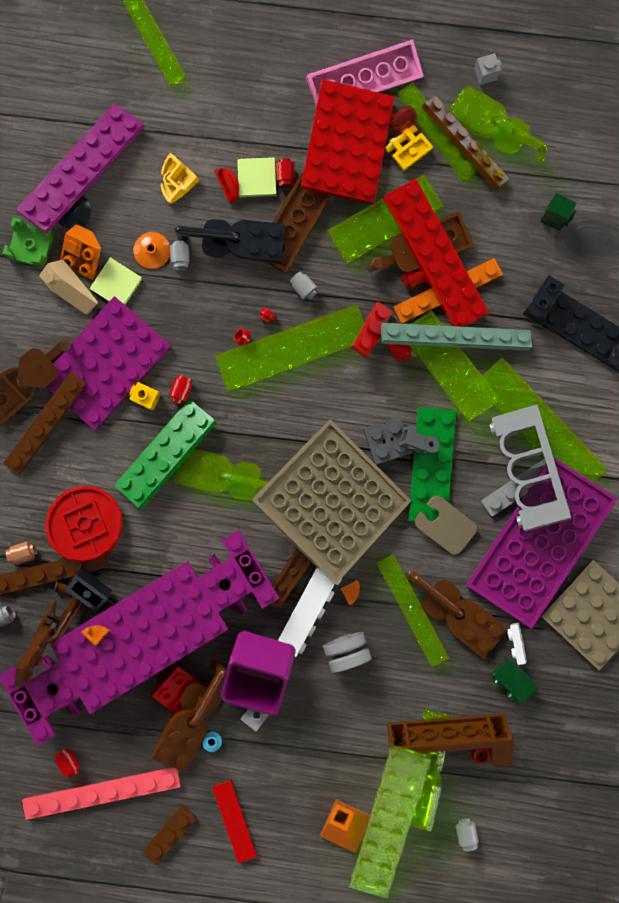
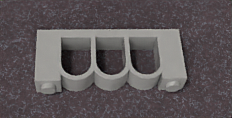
M538 405L492 417L493 423L490 424L492 434H496L498 439H500V448L504 456L510 459L507 466L508 475L511 481L518 485L515 491V500L522 509L519 511L520 516L516 517L519 528L523 527L526 532L570 520L571 515ZM532 429L537 430L541 448L520 454H511L506 451L505 443L510 436ZM544 454L550 474L523 481L513 476L512 470L517 462ZM552 480L557 501L535 507H527L521 503L520 495L524 488Z

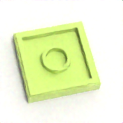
M275 158L237 159L239 197L276 196Z
M109 258L89 289L107 301H110L115 296L126 305L141 282L142 277L114 259Z

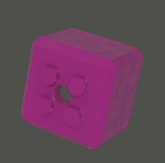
M240 632L228 663L221 693L222 700L271 716L278 714L294 660L295 647L292 644L250 632Z

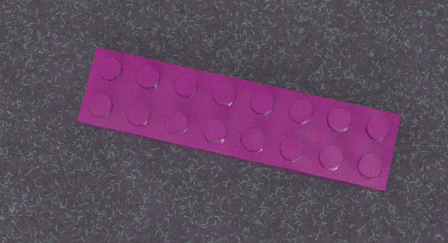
M115 103L16 208V211L47 234L144 129V124Z

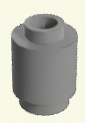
M175 241L170 245L171 265H173L174 270L188 269V264H190L189 245L185 244L184 241Z
M298 272L290 280L292 288L303 300H310L317 294L316 289L318 287L306 274Z
M470 819L459 820L455 827L462 850L472 851L477 849L479 840L475 822L470 821Z

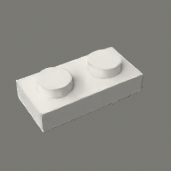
M512 623L510 625L511 629H508L509 640H513L514 648H512L513 660H517L518 665L526 664L527 658L520 623Z

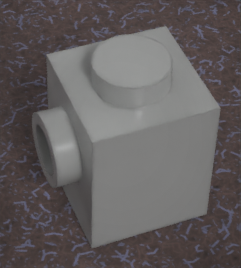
M495 53L477 58L474 70L479 85L498 79L502 65L501 61L496 58Z
M247 709L241 720L254 731H257L269 715Z

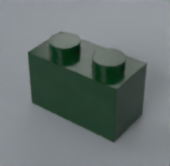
M556 193L540 221L560 231L563 226L567 227L569 222L572 221L577 212L574 210L577 203Z
M508 657L490 673L494 677L492 681L500 689L504 687L509 691L506 695L514 703L518 700L523 704L538 688Z

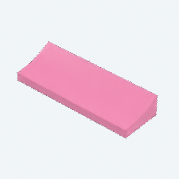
M412 39L307 74L306 80L315 105H317L322 79L374 92H381L423 78L424 75Z

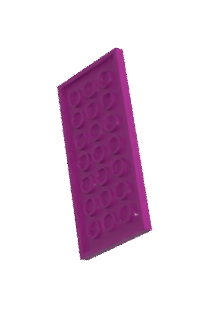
M554 456L553 459L571 519L525 532L523 527L519 528L516 517L520 516L519 511L522 510L517 506L466 583L468 587L531 629L618 500V498ZM547 463L537 477L550 474ZM552 480L532 485L521 500V503L527 507H535L557 501Z

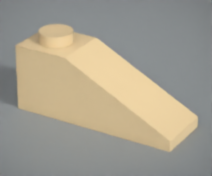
M63 260L48 263L39 275L51 291L86 315L90 314L98 303Z

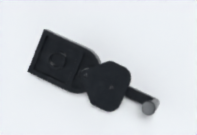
M210 219L205 223L204 228L177 226L175 228L178 241L186 242L188 237L203 238L202 250L205 255L221 258L231 252L234 256L241 259L281 263L285 224L241 220L230 226L225 220Z

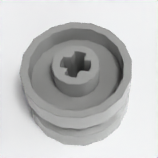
M363 632L344 635L323 645L326 656L339 655L328 662L332 673L353 668L372 659L368 648L356 649L366 643Z

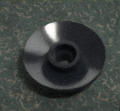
M83 195L74 203V210L71 212L67 211L58 221L62 227L71 229L76 224L83 227L89 221L91 205Z

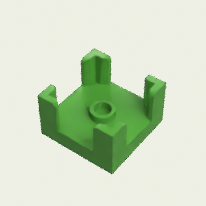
M13 217L11 227L14 230L10 248L7 245L4 246L3 254L9 260L45 268L55 233L50 229L45 234L39 228L27 225L23 220Z

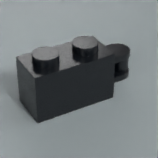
M82 567L72 577L65 589L96 613L100 609L105 611L118 603L116 599L110 596L112 590Z

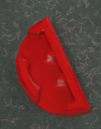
M229 168L216 169L214 172L229 204L235 203L239 194L237 176Z

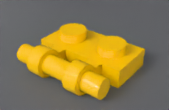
M415 125L402 130V134L389 140V144L385 146L387 153L392 150L396 151L392 155V159L403 172L433 150V146L422 133L417 137L414 136V133L418 131ZM408 140L409 143L404 147L400 145L403 141Z

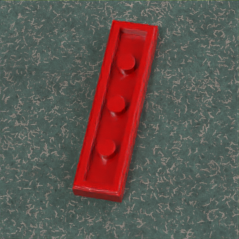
M230 779L212 786L238 864L257 857L232 780Z

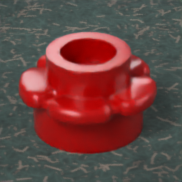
M263 307L261 311L259 310L262 320L268 324L270 321L274 322L275 313L266 307Z
M240 328L236 331L233 339L237 342L238 346L247 345L250 342L249 330Z
M488 748L471 751V758L474 759L476 764L481 765L489 761Z

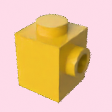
M137 382L136 386L133 385L129 392L132 402L151 411L154 410L161 396L158 391Z

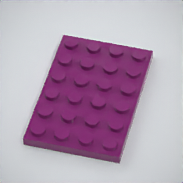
M114 296L73 341L71 349L64 352L55 361L54 365L58 369V376L46 388L54 394L70 372L75 373L88 383L70 409L92 429L97 431L129 395L132 386H136L137 382H140L171 348V345Z

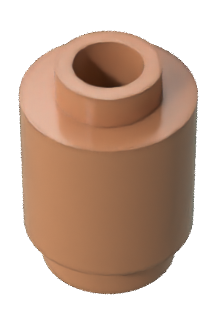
M29 541L11 546L10 549L6 550V557L11 565H18L33 560L37 554L35 545Z

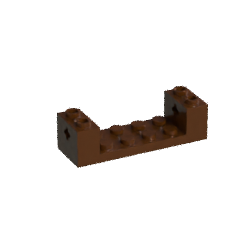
M505 713L387 723L392 775L412 773L411 754L488 748L493 767L513 765V739Z

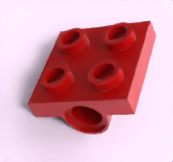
M176 664L170 671L166 670L159 676L157 686L150 694L154 699L176 714L182 711L180 698L186 687L192 683L205 685Z

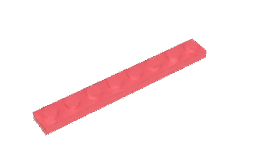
M171 767L28 797L22 800L25 819L181 787L178 769Z

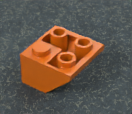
M77 224L65 233L60 260L66 262L72 271L91 280L95 278L101 251L94 233Z
M336 799L320 837L356 853L372 815Z

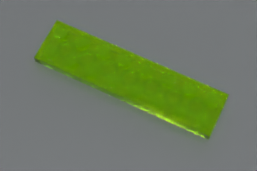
M356 304L215 355L227 391H233L350 348L364 321Z
M503 357L474 383L502 415L538 405L552 455L593 483L608 470ZM536 429L520 433L534 449L541 448Z
M391 745L349 882V888L388 898L430 765L431 756Z

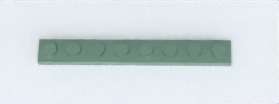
M382 323L381 325L382 344L530 351L532 348L530 330Z

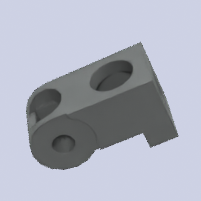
M411 425L403 428L399 442L400 447L423 455H428L438 450L439 441L434 436L426 437L416 433L417 427Z

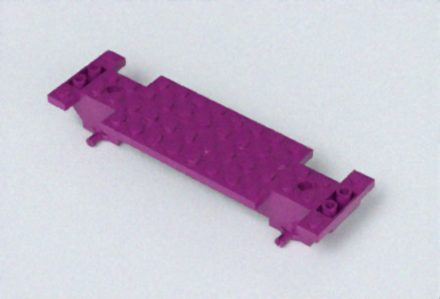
M239 530L222 540L231 555L230 559L220 564L215 554L212 557H208L214 567L212 570L198 577L189 561H186L51 643L50 646L60 662L54 665L49 655L45 656L42 661L47 669L33 677L29 683L25 682L22 688L14 685L17 665L0 674L1 683L37 746L56 735L47 718L49 715L61 708L69 707L73 716L81 713L75 703L79 697L89 714L227 631L228 627L219 614L220 611L229 606L236 605L240 613L243 614L244 611L248 610L242 600L252 592L262 609L279 599L270 580ZM223 579H228L231 583L228 590H223L220 586ZM100 625L111 631L95 646L81 633L87 627ZM51 684L57 685V694L51 692Z

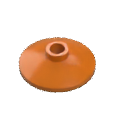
M145 233L135 242L133 249L134 257L142 267L158 269L164 266L170 258V244L159 233ZM150 246H154V250L152 252L148 251V248Z

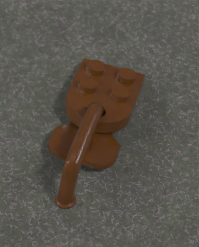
M460 211L439 219L457 253L474 246ZM399 234L390 242L393 255L383 259L374 258L367 266V271L374 272L394 263H397L399 269L403 272H411L420 267L403 235Z
M63 338L46 354L37 348L28 350L20 357L19 367H11L0 373V426L32 399L35 387H47L57 378L58 369L51 361L62 351L67 352L71 349V343L68 338Z
M415 571L407 573L408 581L414 582L428 593L422 602L424 611L436 620L446 619L450 632L485 659L508 628L476 602L467 599L461 600L460 590L450 581L440 580L433 587Z
M58 580L56 581L54 591L63 592L73 598L61 617L55 615L57 601L55 600L52 601L46 610L33 641L16 666L14 685L22 688L25 682L29 683L34 673L32 670L35 666L38 667L44 657L42 654L48 643H53L63 637L83 604L65 590L67 584L60 583ZM53 622L57 624L54 630L50 628Z
M213 659L210 662V668L217 673L209 687L198 683H192L186 687L180 698L182 711L176 713L170 719L150 754L151 759L186 772L206 736L207 724L204 718L212 715L220 703L218 691L225 680L227 670L218 659Z

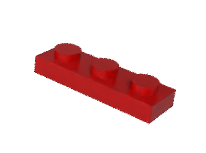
M377 301L350 348L364 358H367L381 335L382 323L388 322L393 311Z

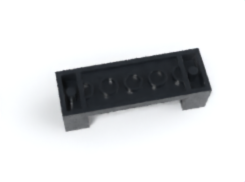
M548 275L523 314L619 372V326L563 293L562 289L565 284Z

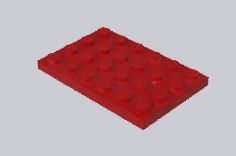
M322 79L300 188L373 205L394 96Z

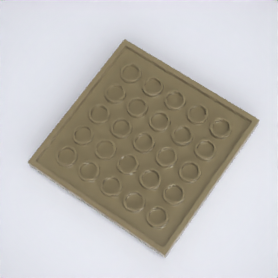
M329 419L251 499V502L333 584H337L411 500Z

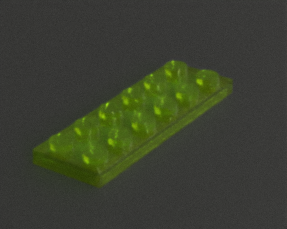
M423 174L418 177L417 180L434 212L442 209L443 204L425 175ZM383 199L327 230L328 235L346 264L401 233Z
M432 310L412 323L417 325L443 326ZM409 345L467 423L500 401L499 397L460 347Z

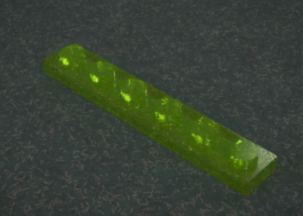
M121 0L168 85L172 87L184 81L186 76L144 1Z
M412 82L398 92V98L460 180L464 183L478 173L476 168L421 108L427 100Z
M394 554L378 561L376 564L431 667L448 659L449 657Z

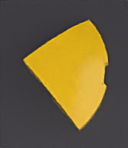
M172 153L168 155L161 174L164 176V185L161 184V190L166 200L172 204L190 191L200 178Z

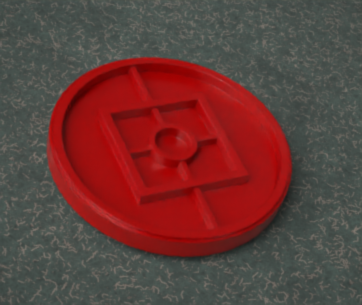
M78 486L62 493L50 506L45 521L46 536L52 548L62 557L81 563L92 562L107 555L118 543L123 530V516L118 503L109 493L94 486Z

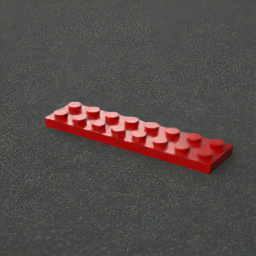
M414 179L382 197L451 325L466 327L489 314L418 180Z

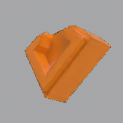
M358 580L340 588L349 606L358 598L360 591Z
M94 625L87 627L81 633L97 646L111 630L104 626Z

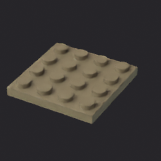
M591 560L540 617L599 671L619 650V583L594 560Z

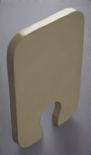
M434 496L427 505L437 509L438 517L430 521L420 512L415 519V525L451 554H459L477 532V526L442 497Z

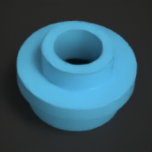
M214 731L206 733L202 742L203 747L209 752L217 751L222 744L221 736ZM214 739L215 745H210L208 740Z

